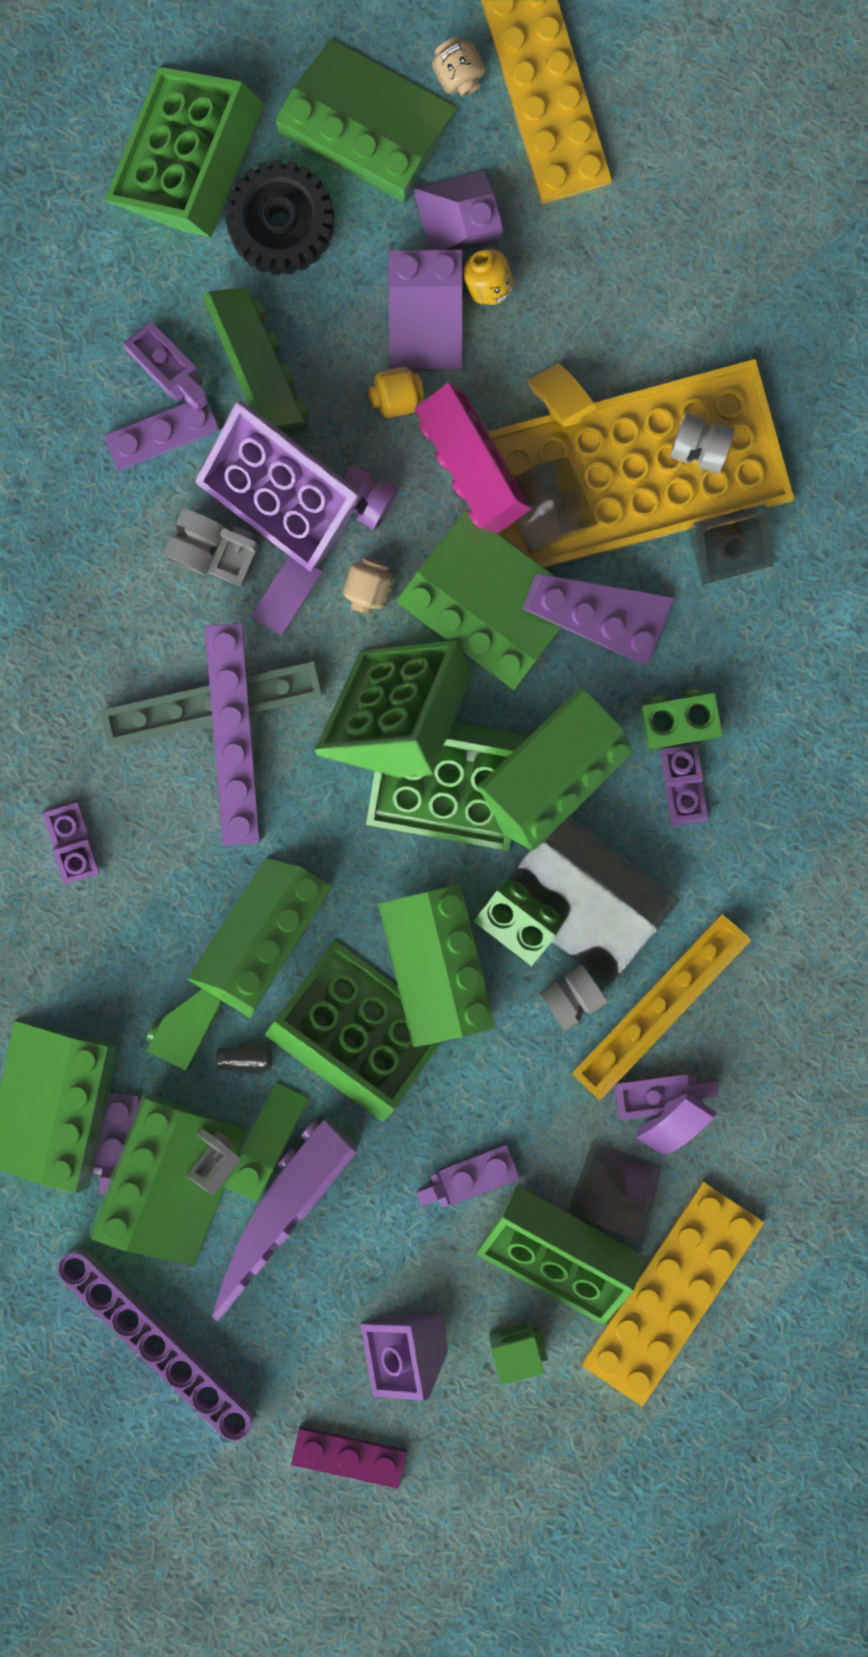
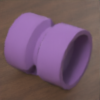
M354 463L342 479L360 492L353 510L357 514V521L375 531L382 523L387 511L393 505L399 490L382 479L374 482L372 480V473Z

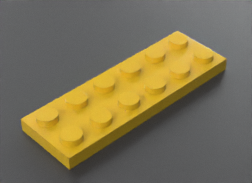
M481 0L541 204L611 184L610 172L558 0Z
M702 1180L640 1273L634 1291L612 1315L581 1362V1366L643 1407L765 1222Z

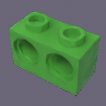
M704 688L682 692L683 699L669 701L668 695L647 698V705L639 708L646 750L651 751L722 737L715 693L705 694ZM692 706H700L705 710L707 719L703 725H695L690 721L688 714ZM663 712L669 716L671 726L668 731L660 732L654 728L652 718L655 713Z
M506 877L473 922L532 966L557 936L565 921L559 917L554 908L547 904H542L530 895L524 885L513 882ZM500 903L510 906L513 912L503 909ZM530 926L537 927L542 934L533 932Z
M532 1322L489 1333L491 1352L500 1385L545 1374L542 1362L549 1360L542 1331H534Z

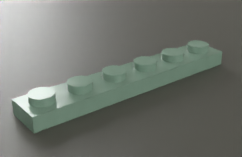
M314 661L247 676L250 715L323 698ZM210 685L100 710L107 745L112 747L212 724Z

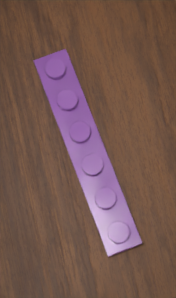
M243 623L205 625L223 846L260 843Z

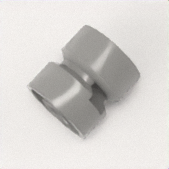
M686 411L669 457L687 464L695 460L698 462L699 468L719 474L730 448L735 428L718 422L713 423L711 426L707 425L706 418Z
M182 508L174 526L177 535L169 538L162 557L195 573L206 575L213 559L210 549L218 546L221 540L220 533L225 527L206 516Z
M582 964L565 974L562 984L555 981L539 992L565 1032L582 1021V1014L584 1012L593 1014L608 1004Z

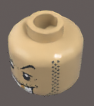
M454 37L436 48L432 69L446 93H460L461 97H465L480 88L479 80L484 76L486 68L475 45L471 41H461L460 37Z
M363 557L361 562L351 564L343 587V594L348 600L352 601L350 606L352 609L365 614H371L373 609H383L388 605L395 584V577L389 571L390 566L388 564L368 557Z

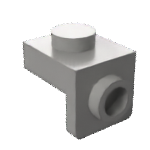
M236 526L233 527L232 531L223 528L220 533L222 538L208 568V573L243 587L259 546L257 542L252 540L254 537L252 533Z
M201 1129L197 1135L209 1147L186 1176L213 1195L227 1181L229 1174L241 1159L230 1150L234 1144L218 1131L211 1135Z

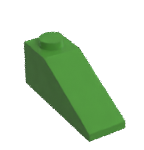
M203 989L198 991L166 1015L161 1022L154 1021L146 1036V1040L151 1042L147 1052L187 1071L191 1067L223 1001Z
M278 1082L275 1083L238 1156L241 1160L229 1174L224 1187L256 1203L258 1202L309 1099L308 1097Z

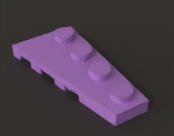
M536 574L522 609L632 661L648 665L674 598Z

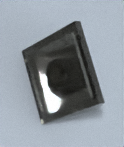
M568 457L537 464L515 478L532 507L530 511L515 521L530 555L597 525V521Z
M765 504L693 523L688 529L702 585L772 566L768 513Z

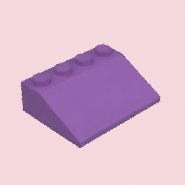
M242 400L236 403L195 481L201 488L309 572L315 569L336 546L348 525L360 495L359 491Z

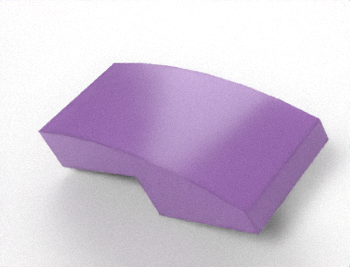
M289 556L251 616L282 636L324 570L317 566L309 572Z
M697 744L661 749V763L671 826L707 821L708 813L702 786L703 775Z
M79 800L44 810L42 814L54 846L53 853L64 885L99 874L98 862Z
M686 1093L665 1103L661 1116L640 1125L636 1138L663 1156H666L699 1134L714 1119L716 1111L705 1105L700 1098Z

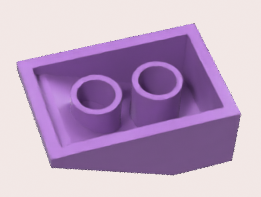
M388 250L390 369L405 366L410 370H462V250Z

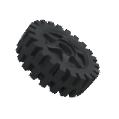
M273 160V165L268 166L266 162L258 164L259 169L254 171L250 168L245 172L246 177L244 179L239 177L235 182V189L231 190L228 196L229 203L226 204V223L230 239L239 255L249 265H254L257 270L262 272L269 271L273 275H280V273L284 272L287 275L294 274L299 269L303 271L309 268V264L312 262L316 263L321 258V254L326 252L329 241L333 236L334 209L329 192L316 174L312 175L310 169L305 166L297 167L296 162L288 161V164H282L281 160ZM277 212H286L290 215L289 220L281 225L274 224L271 218Z

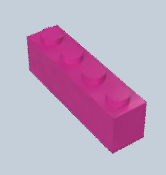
M448 382L415 408L421 420L418 423L421 432L428 440L433 441L436 446L435 456L438 462L452 474L454 480L451 484L456 493L462 499H466L471 508L468 514L479 529L484 528L498 534L532 509L465 391Z

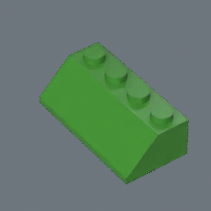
M246 287L208 291L202 294L249 407L287 436L306 429L303 419L309 417L301 396L294 398L289 385L295 382L287 363L279 365L274 352L279 351L280 347L273 330L271 329L266 332L260 319L266 317V314L258 296L251 298Z
M579 688L478 787L503 834L534 851L633 753V750L622 727L586 690Z
M265 858L187 980L251 1018L323 905L332 886L300 866Z
M461 884L379 903L378 906L412 1046L418 1047L457 1039L496 1028Z
M518 1185L515 1186L505 1200L476 1255L602 1325L606 1324L634 1291L646 1256L633 1250L630 1246L620 1243L602 1233L598 1228L584 1223L570 1215L567 1211L557 1208L539 1198L533 1192L525 1190Z

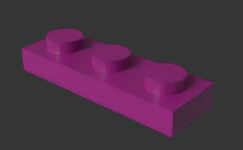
M299 1426L291 1465L399 1489L407 1450Z

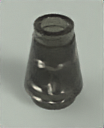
M258 1038L218 1048L216 1054L218 1069L262 1075L263 1071H270L272 1069L273 1053L269 1041L262 1042Z

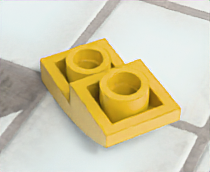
M559 363L527 380L533 394L546 403L550 415L564 427L583 421L587 414L596 410L594 402L586 391Z

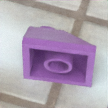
M484 170L414 188L429 250L464 251L502 241L503 227L494 193Z
M418 1313L360 1324L373 1397L423 1401L428 1399L448 1353L442 1314Z

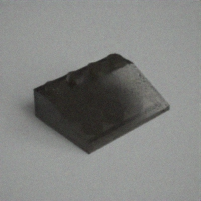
M571 816L559 825L534 851L529 850L509 877L513 882L524 885L530 895L542 904H547L557 911L559 917L565 922L552 942L609 986L657 931L680 900ZM501 903V904H503L505 907H507L509 910L512 911V909H511L510 906H508L507 904ZM532 926L534 929H536L538 932L542 934L540 929H538L535 926Z

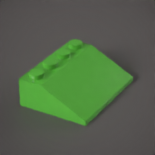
M330 39L293 87L276 118V124L280 135L405 203L457 111V107L339 42Z
M158 66L105 200L180 231L211 238L265 103L241 81Z
M468 510L464 511L396 601L447 641L458 640L463 652L513 690L520 685L562 628L522 609L536 574L556 576L499 533L495 534L484 528L479 529L471 520Z
M453 640L360 651L314 749L316 754L395 777L432 775L473 675L459 641Z
M453 722L432 775L395 777L377 771L374 772L366 825L509 851L512 839L503 834L478 786L530 735Z
M336 940L333 941L265 1034L267 1038L382 1122L396 1109L441 1043L437 1042L413 1047L398 986Z
M14 1021L0 1084L1 1171L43 1186L72 1193H78L89 1188L120 1044Z
M144 1091L90 1227V1239L126 1252L194 1266L225 1185L224 1183L212 1195L186 1176L209 1147L197 1134L201 1129L211 1135H214L216 1131L220 1132L234 1144L230 1150L237 1155L247 1129Z

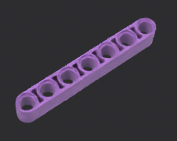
M76 1247L68 1251L58 1263L57 1268L58 1276L62 1282L222 1437L230 1441H239L246 1437L251 1429L254 1418L251 1406L90 1250ZM79 1258L82 1260L86 1268L85 1273L76 1274L72 1272L69 1267V1259ZM97 1284L109 1286L112 1291V1298L105 1300L98 1297L95 1286ZM129 1309L136 1312L139 1323L135 1325L125 1323L121 1316L122 1311ZM152 1335L160 1336L165 1341L166 1347L159 1351L152 1349L148 1344V1337ZM178 1361L187 1362L192 1368V1373L187 1376L178 1374L175 1371L174 1363ZM204 1387H212L218 1392L219 1398L215 1401H207L202 1397L200 1390ZM234 1412L239 1413L244 1417L246 1423L239 1427L232 1426L227 1420V1415Z

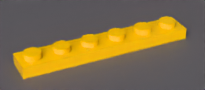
M721 914L571 1074L601 1101L751 942V939L727 917Z

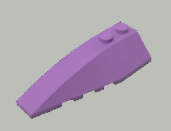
M326 1116L320 1123L313 1119L301 1134L305 1142L297 1152L290 1148L277 1164L282 1170L256 1208L237 1245L223 1279L212 1315L215 1320L218 1321L247 1287L250 1278L256 1275L274 1253L275 1247L281 1246L297 1224L296 1221L298 1219L303 1220L357 1153L359 1143Z

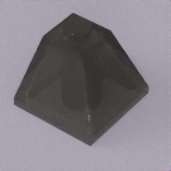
M592 1141L568 1211L607 1230L641 1241L653 1208L661 1165Z

